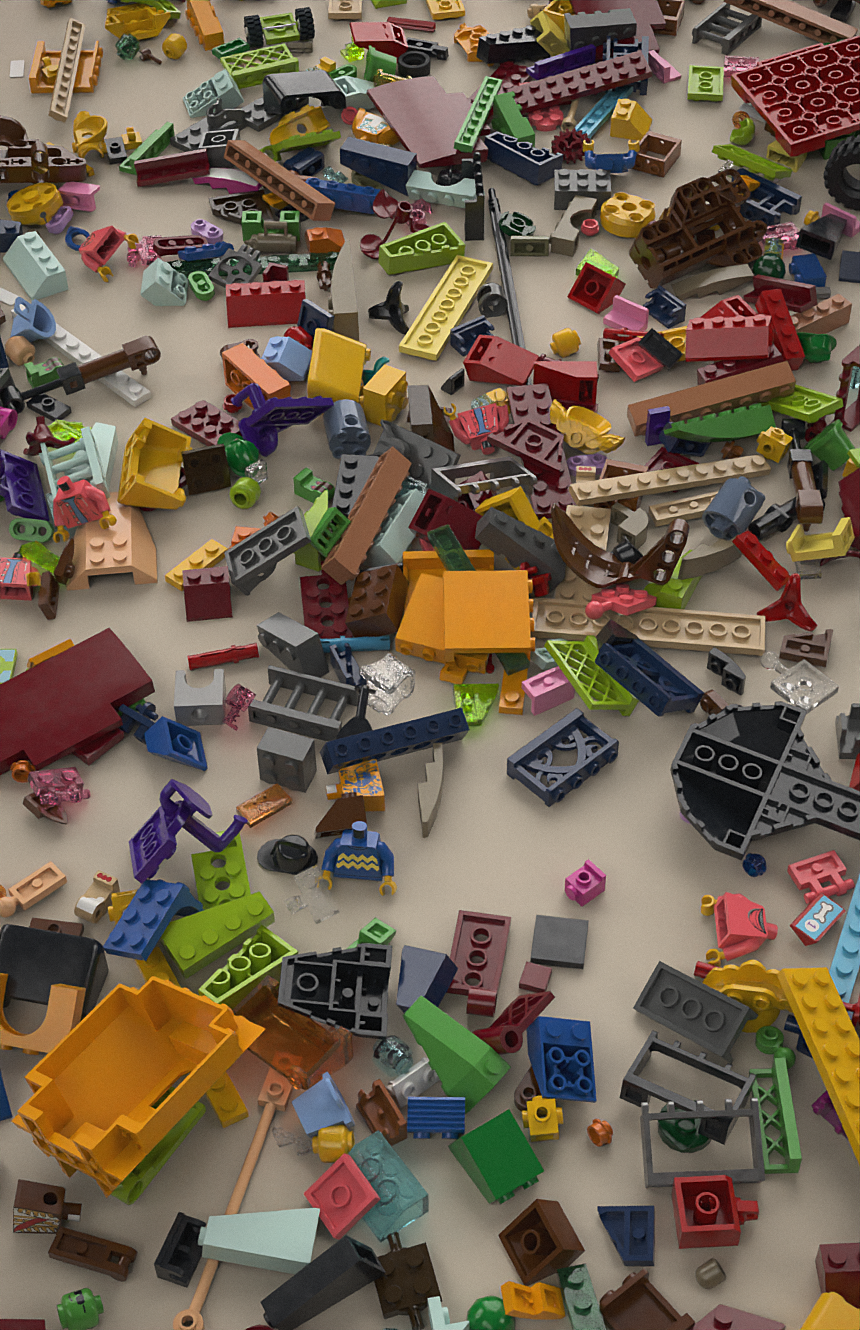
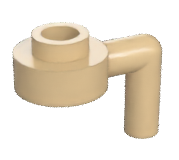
M530 4V7L527 8L528 18L532 20L548 5Z

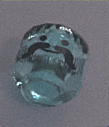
M390 1035L386 1037V1040L378 1039L373 1046L372 1061L387 1076L395 1077L403 1073L406 1074L408 1069L412 1067L414 1062L412 1058L413 1051L399 1037Z

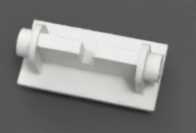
M421 1058V1061L408 1069L409 1074L403 1073L396 1079L388 1082L386 1089L391 1097L395 1095L400 1108L408 1103V1097H417L440 1080L436 1071L432 1070L428 1064V1058Z

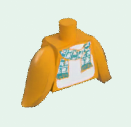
M358 108L352 123V132L357 139L385 146H392L400 141L383 117L366 112L363 108Z

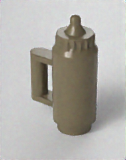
M264 221V233L253 234L251 239L244 241L254 251L258 250L264 253H292V251H297V236L288 234V223L284 221ZM268 229H284V233H268Z

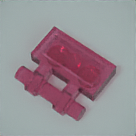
M725 56L724 78H730L731 80V74L756 67L759 57Z
M792 221L767 226L768 231L761 240L763 245L765 241H775L784 244V250L798 249L796 243L800 231Z
M142 236V241H139V244L135 243V249L127 247L129 252L127 254L128 265L135 267L138 261H142V265H151L157 258L162 259V256L156 254L152 248L154 240L162 236Z
M76 767L29 772L27 780L35 795L40 796L42 805L50 804L55 806L67 801L79 803L83 799L90 798V790L83 789L84 782Z

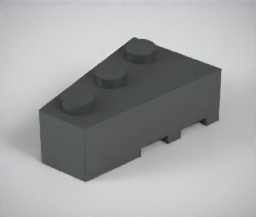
M280 612L257 624L260 643L291 671L319 678L330 672L317 632Z

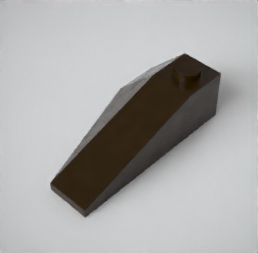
M429 385L407 386L411 432L455 452L453 433Z

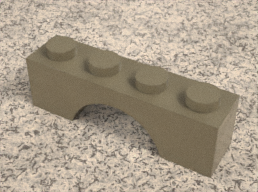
M575 195L572 202L568 203L567 211L563 212L561 221L557 222L554 233H551L549 237L552 253L570 257L574 256L579 247L580 230L576 228L581 226L584 220L595 218L597 199Z

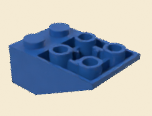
M538 1016L526 1031L528 1056L542 1098L597 1102L590 1021Z

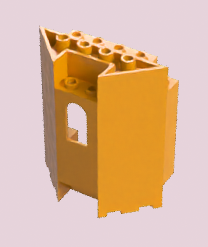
M152 976L139 990L135 987L130 988L119 983L24 1077L34 1095L17 1111L18 1114L11 1122L19 1129L30 1133L34 1138L32 1142L48 1158L50 1155L55 1157L62 1171L69 1178L77 1170L85 1173L97 1181L104 1195L108 1198L266 1028L249 1022L241 1015L235 1016L232 1009L226 1004L222 1003L220 1005L205 995L201 997L186 987L180 988L167 979L162 980ZM190 1073L156 1109L152 1108L181 1076Z

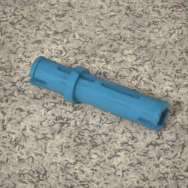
M389 635L357 638L340 636V638L320 639L324 653H330V646L335 644L339 652H343L345 650V643L350 645L351 652L390 650Z

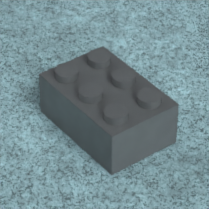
M554 170V210H567L568 203L572 202L575 195L597 199V210H601L602 204L611 198L610 170Z

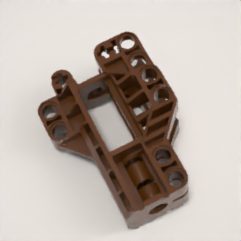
M727 169L709 178L701 177L678 187L671 197L669 207L664 209L659 220L641 229L629 250V255L634 264L638 265L637 268L643 278L648 280L647 284L650 288L663 286L708 264L721 268L748 264L752 268L756 260L762 256L763 250L759 242L765 236L768 228L760 220L753 222L750 220L745 221L739 212L740 205L744 204L749 198L750 190L736 170ZM726 176H732L735 182H729ZM719 225L724 235L703 245H697L692 237L693 235Z

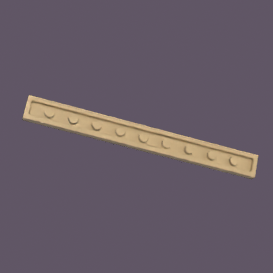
M71 17L67 22L48 114L53 119L64 123L68 118L85 31V24Z
M758 454L570 484L568 491L576 505L582 506L723 483L730 478L738 479L740 476L745 478L765 476L770 474L771 467L764 456Z

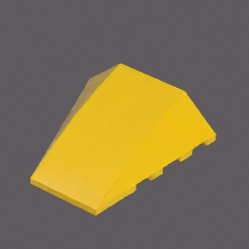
M139 3L107 9L105 29L125 43L128 42L124 39L126 37L130 39V42L156 37L171 17L170 12L164 13V10L161 9L157 12L155 7Z

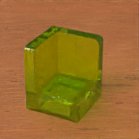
M352 35V43L345 44V49L340 50L341 55L349 63L364 59V48H359L354 44Z

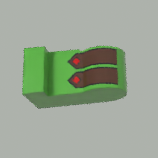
M52 357L46 362L34 365L33 362L26 363L24 366L27 380L32 388L57 380L59 377L56 369L63 367L64 364L57 357Z
M304 468L293 478L294 494L314 503L317 497H320L324 490L328 491V502L334 498V486L327 481L323 482V480L313 476V471L308 468Z

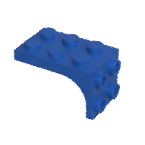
M146 879L103 945L104 950L107 954L146 961L174 915L186 917L204 911L203 905L192 896L190 889L183 883L177 882L175 884L161 879L157 881Z

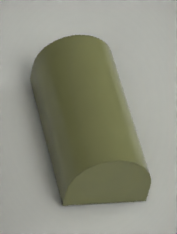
M511 236L510 256H549V236Z

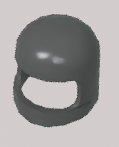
M488 282L479 288L477 301L481 315L490 318L499 317L505 313L508 302L504 290L499 284Z

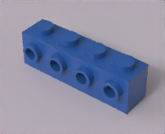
M308 178L305 181L308 185L335 203L334 208L374 214L372 205L380 189L356 186L350 183H338L332 180H320L319 178Z

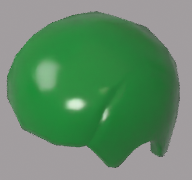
M496 1296L476 1299L467 1311L466 1321L470 1322V1330H515V1317L505 1315L503 1299Z

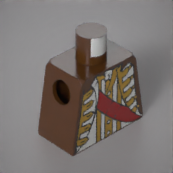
M18 1179L13 1206V1233L57 1234L60 1226H62V1220L80 1222L82 1204L65 1202L66 1189L63 1187Z

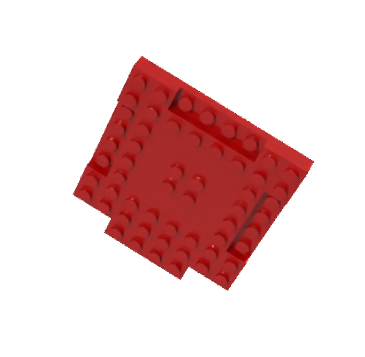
M860 35L825 46L822 43L801 48L759 61L756 67L731 74L732 88L745 103H751L775 132V139L790 157L816 151L825 147V140H831L835 137L860 130Z

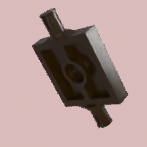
M393 1232L396 1243L393 1242L391 1233L387 1235L391 1251L377 1257L386 1272L374 1281L384 1319L397 1315H409L412 1330H418L415 1320L418 1321L419 1328L422 1330L425 1328V1325L423 1324L420 1311L428 1307V1298L440 1296V1301L443 1302L426 1242L402 1248L399 1233Z

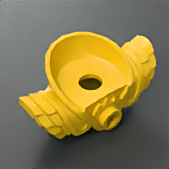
M306 105L299 110L300 112L293 111L284 115L280 119L278 126L270 133V144L275 145L295 135L302 137L311 132L319 134L321 131L331 127L330 122L325 118L322 107L314 108V106ZM297 125H303L306 132L304 134L299 133Z
M87 111L79 112L73 121L75 141L72 142L73 153H77L78 157L84 158L90 150H97L100 153V157L104 158V154H107L106 143L104 142L108 128L107 120L102 116H90ZM85 135H92L90 138H83Z
M556 399L553 400L550 407V421L556 424L557 429L564 435L563 440L570 447L576 448L585 454H595L599 451L610 453L624 443V437L607 434L611 430V424L601 415L580 406H571L566 410Z
M748 960L742 963L740 967L732 964L725 965L723 968L715 967L702 982L748 1006L758 1014L756 1019L746 1022L742 1032L756 1033L761 1027L772 1025L778 1018L780 1011L793 1013L777 977L779 970H766V967L757 960Z

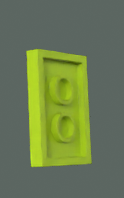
M689 65L687 99L693 101H723L724 67Z

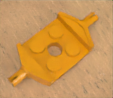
M463 23L460 25V30H457L454 34V43L458 42L467 53L468 62H483L476 57L479 37L487 36L489 33L481 25L471 28Z

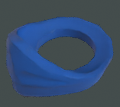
M70 226L65 236V242L68 247L79 251L81 245L73 243L72 238L80 234L86 238L90 235L84 229Z

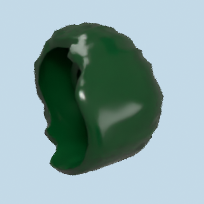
M766 254L756 260L752 272L754 276L759 274L783 279L786 273L785 263L777 255Z

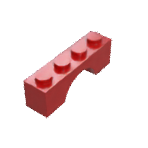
M781 289L762 291L755 304L758 315L772 316L774 345L782 354L783 360L788 361L791 370H798L805 358V354Z

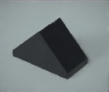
M612 619L607 622L596 636L599 651L604 643L610 645L631 643L633 639H639L635 634Z

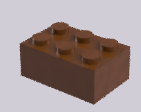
M397 564L364 571L356 577L345 624L355 638L379 637L398 632L409 582Z

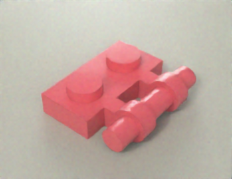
M835 850L788 865L787 872L799 891L806 888L811 890V892L804 894V900L807 904L811 903L819 893H823L827 897L835 894L841 896L846 894L847 890L855 887L854 881L851 878L844 881L841 876L846 874L847 869ZM827 881L831 882L832 885L824 888L820 885Z

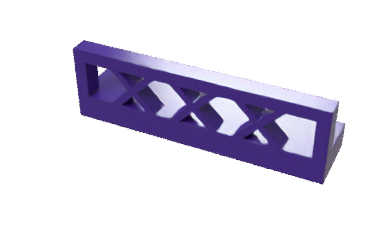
M590 44L537 61L534 66L526 68V73L534 79L540 80L595 63L596 47Z

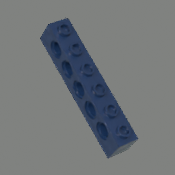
M462 708L328 741L322 747L320 755L328 775L336 773L342 768L376 759L378 762L432 748L433 743H442L443 745L462 740L470 729Z

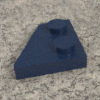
M597 1206L598 1215L624 1266H655L654 1206Z

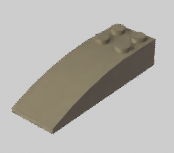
M346 240L334 265L331 283L332 297L328 298L329 313L335 316L332 332L359 341L358 308L350 240Z

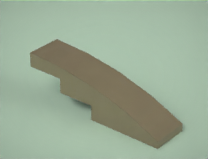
M748 264L727 266L690 276L672 284L671 287L676 297L681 301L694 294H697L700 299L714 291H717L719 295L752 280L754 274Z
M735 537L730 541L719 539L711 546L701 543L682 558L678 579L684 580L717 571L739 559L742 552L732 542Z
M433 743V762L425 763L426 782L418 783V803L423 838L429 836L442 798L444 779L442 743Z

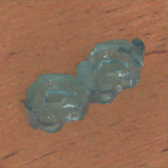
M331 166L322 170L324 177H327L328 180L331 179L338 183H344L348 180V177L342 172L334 173Z

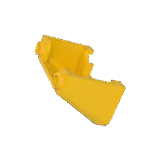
M316 328L307 383L308 398L322 396V398H332L333 402L344 399L354 400L364 408V399L361 396L364 365L371 359V349H367V344L325 328Z
M144 418L132 433L125 446L117 498L118 503L126 506L172 510L183 507L186 495H184L183 489L178 488L182 463L181 452L192 450V447H190L191 437Z

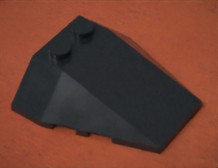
M362 943L357 944L356 948L342 950L341 947L333 948L332 952L317 954L314 951L283 957L277 1006L357 1037L386 1040L388 1023L387 1000L392 945Z

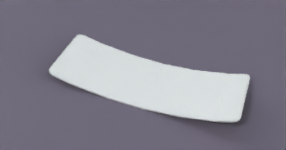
M744 102L739 107L741 111L750 117L767 123L757 110L748 103Z

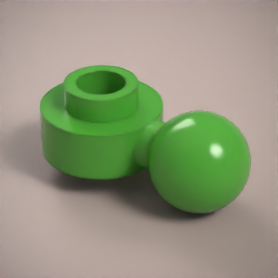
M773 1026L761 1027L756 1033L755 1045L757 1049L764 1054H774L773 1059L785 1058L787 1069L793 1067L796 1055L792 1049L783 1047L784 1035L781 1030Z

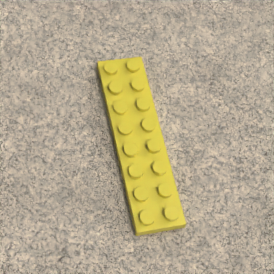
M456 255L399 344V352L437 361L450 340V329L460 324L476 298L479 288L485 283L492 272L493 263Z

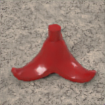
M797 573L790 576L780 599L756 613L759 616H765V622L788 619L807 631H813L818 626L801 602L800 575Z

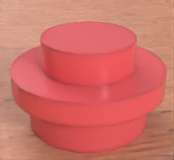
M351 106L343 109L341 113L343 122L352 125L354 117L358 112L357 109Z
M586 219L581 225V232L587 236L597 234L600 229L598 222L594 219Z

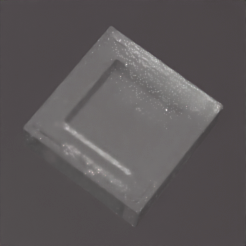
M261 459L245 468L246 477L254 479L258 484L267 480V463Z
M819 559L795 562L800 579H821L822 570Z

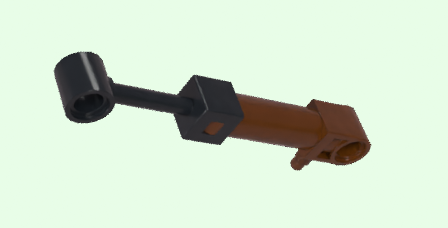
M143 336L122 344L123 349L78 366L76 362L57 368L56 371L59 379L22 393L15 386H7L1 390L0 399L5 408L16 410L17 414H19L25 408L24 400L59 387H63L66 395H70L86 389L85 384L127 368H131L132 371L139 369L142 375H146L147 366L156 363L161 357V352L152 337Z
M783 418L781 430L794 438L792 441L793 449L789 450L787 468L789 478L793 479L796 494L795 508L798 524H802L804 531L808 532L811 524H822L823 502L820 490H817L815 485L811 449H802L800 440H804L805 421Z

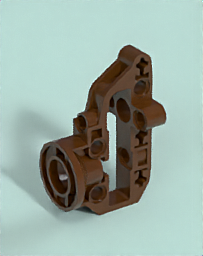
M0 116V146L8 147V150H0V169L6 170L4 172L0 171V183L82 182L87 179L86 160L84 158L76 157L64 147L39 142V139H28L26 129L20 122L11 117ZM42 166L47 168L48 171L39 174L34 172L33 169Z

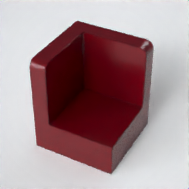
M270 262L263 272V282L289 281L288 266Z

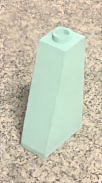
M96 422L91 432L97 443L109 489L118 446L116 426ZM83 449L77 451L73 458L83 455V452L86 451ZM85 463L64 471L65 476L85 470L89 465ZM89 477L84 480H87L89 483H91L90 481L93 480V478L91 479V477Z
M305 1208L209 1216L207 1227H201L198 1245L203 1246L202 1257L296 1274L311 1261L320 1209Z

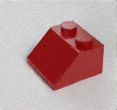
M586 262L567 297L600 314L613 304V298L616 295L620 296L626 283Z

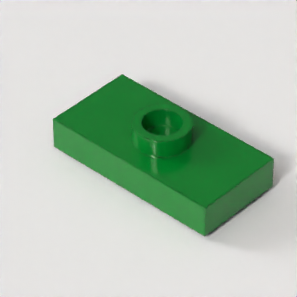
M239 37L213 48L212 54L220 59L221 57L243 53L250 50V44Z

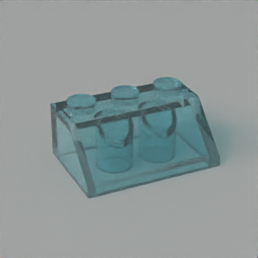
M379 1130L353 1146L348 1155L351 1156L381 1198L362 1217L381 1243L387 1239L388 1234L391 1233L393 1235V1232H398L429 1212L428 1193Z

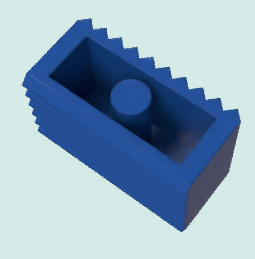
M816 254L792 256V262L789 263V273L794 276L795 282L825 287L827 276Z
M408 1097L407 1132L413 1133L414 1139H430V1133L442 1134V1139H459V1134H465V1097Z

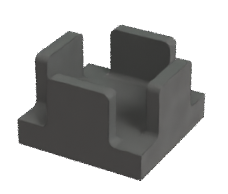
M860 703L851 704L848 716H845V713H840L839 716H836L835 725L839 759H856L857 754L860 753Z

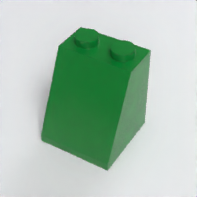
M510 1109L448 1145L450 1151L489 1204L496 1200L500 1204L515 1196L514 1189L521 1185L524 1190L539 1182L537 1175L544 1172Z

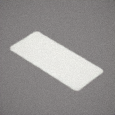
M24 60L11 61L10 77H23Z
M0 287V301L9 305L15 304V299L20 296Z

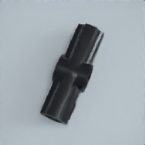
M796 497L782 505L775 503L770 506L763 516L750 523L748 530L760 540L777 530L779 532L786 531L793 521L797 519Z

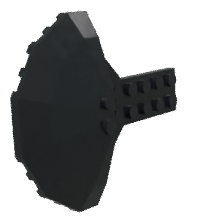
M782 701L775 702L774 705L762 706L760 703H752V706L745 707L730 704L724 711L716 715L714 713L709 715L707 720L699 724L694 723L690 725L671 764L670 771L680 812L714 850L742 861L752 841L814 823L860 840V791L834 782L828 773H824L820 766L819 758L812 747H808L803 739L804 734L801 731V727L806 717V710Z

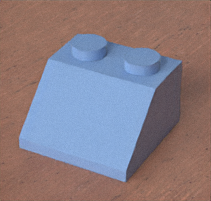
M276 336L270 338L261 359L272 369H275L284 380L304 381L311 362L312 351L291 337Z

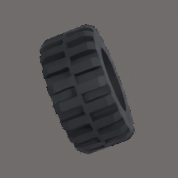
M858 135L857 138L854 136L847 137L846 141L842 140L834 147L823 175L825 188L829 189V195L831 197L834 196L837 203L844 204V207L848 209L852 207L854 210H860V180L852 177L846 167L860 164V135Z

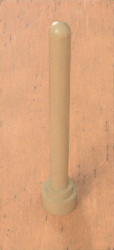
M580 98L572 100L568 117L564 118L561 124L562 131L566 132L567 128L569 131H572L576 127L574 118Z

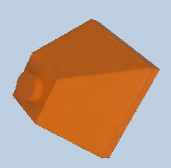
M316 227L306 230L304 234L311 260L338 256L345 243L341 229Z

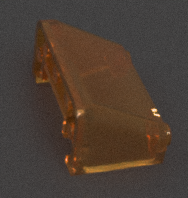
M267 975L232 1011L235 1016L241 1015L249 1022L266 1028L247 1050L287 1078L288 1082L295 1089L308 1090L323 1079L322 1074L328 1072L332 1075L345 1067L353 1059L352 1033L342 1026L337 1031L332 1026L326 1030L308 1017L277 1006L279 993L276 987L279 983L270 975Z

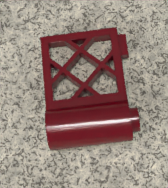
M551 991L520 995L507 1006L489 1028L477 1029L472 1033L492 1047L499 1055L516 1053L523 1044L522 1033L551 1003L555 996Z

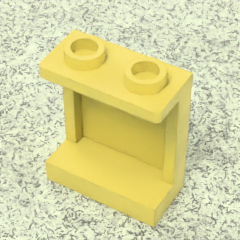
M543 11L539 12L530 21L532 26H535L537 30L542 32L536 38L537 42L552 57L570 51L564 32Z
M850 517L841 518L834 532L805 535L803 525L797 524L786 542V550L791 555L792 562L845 556L855 538Z

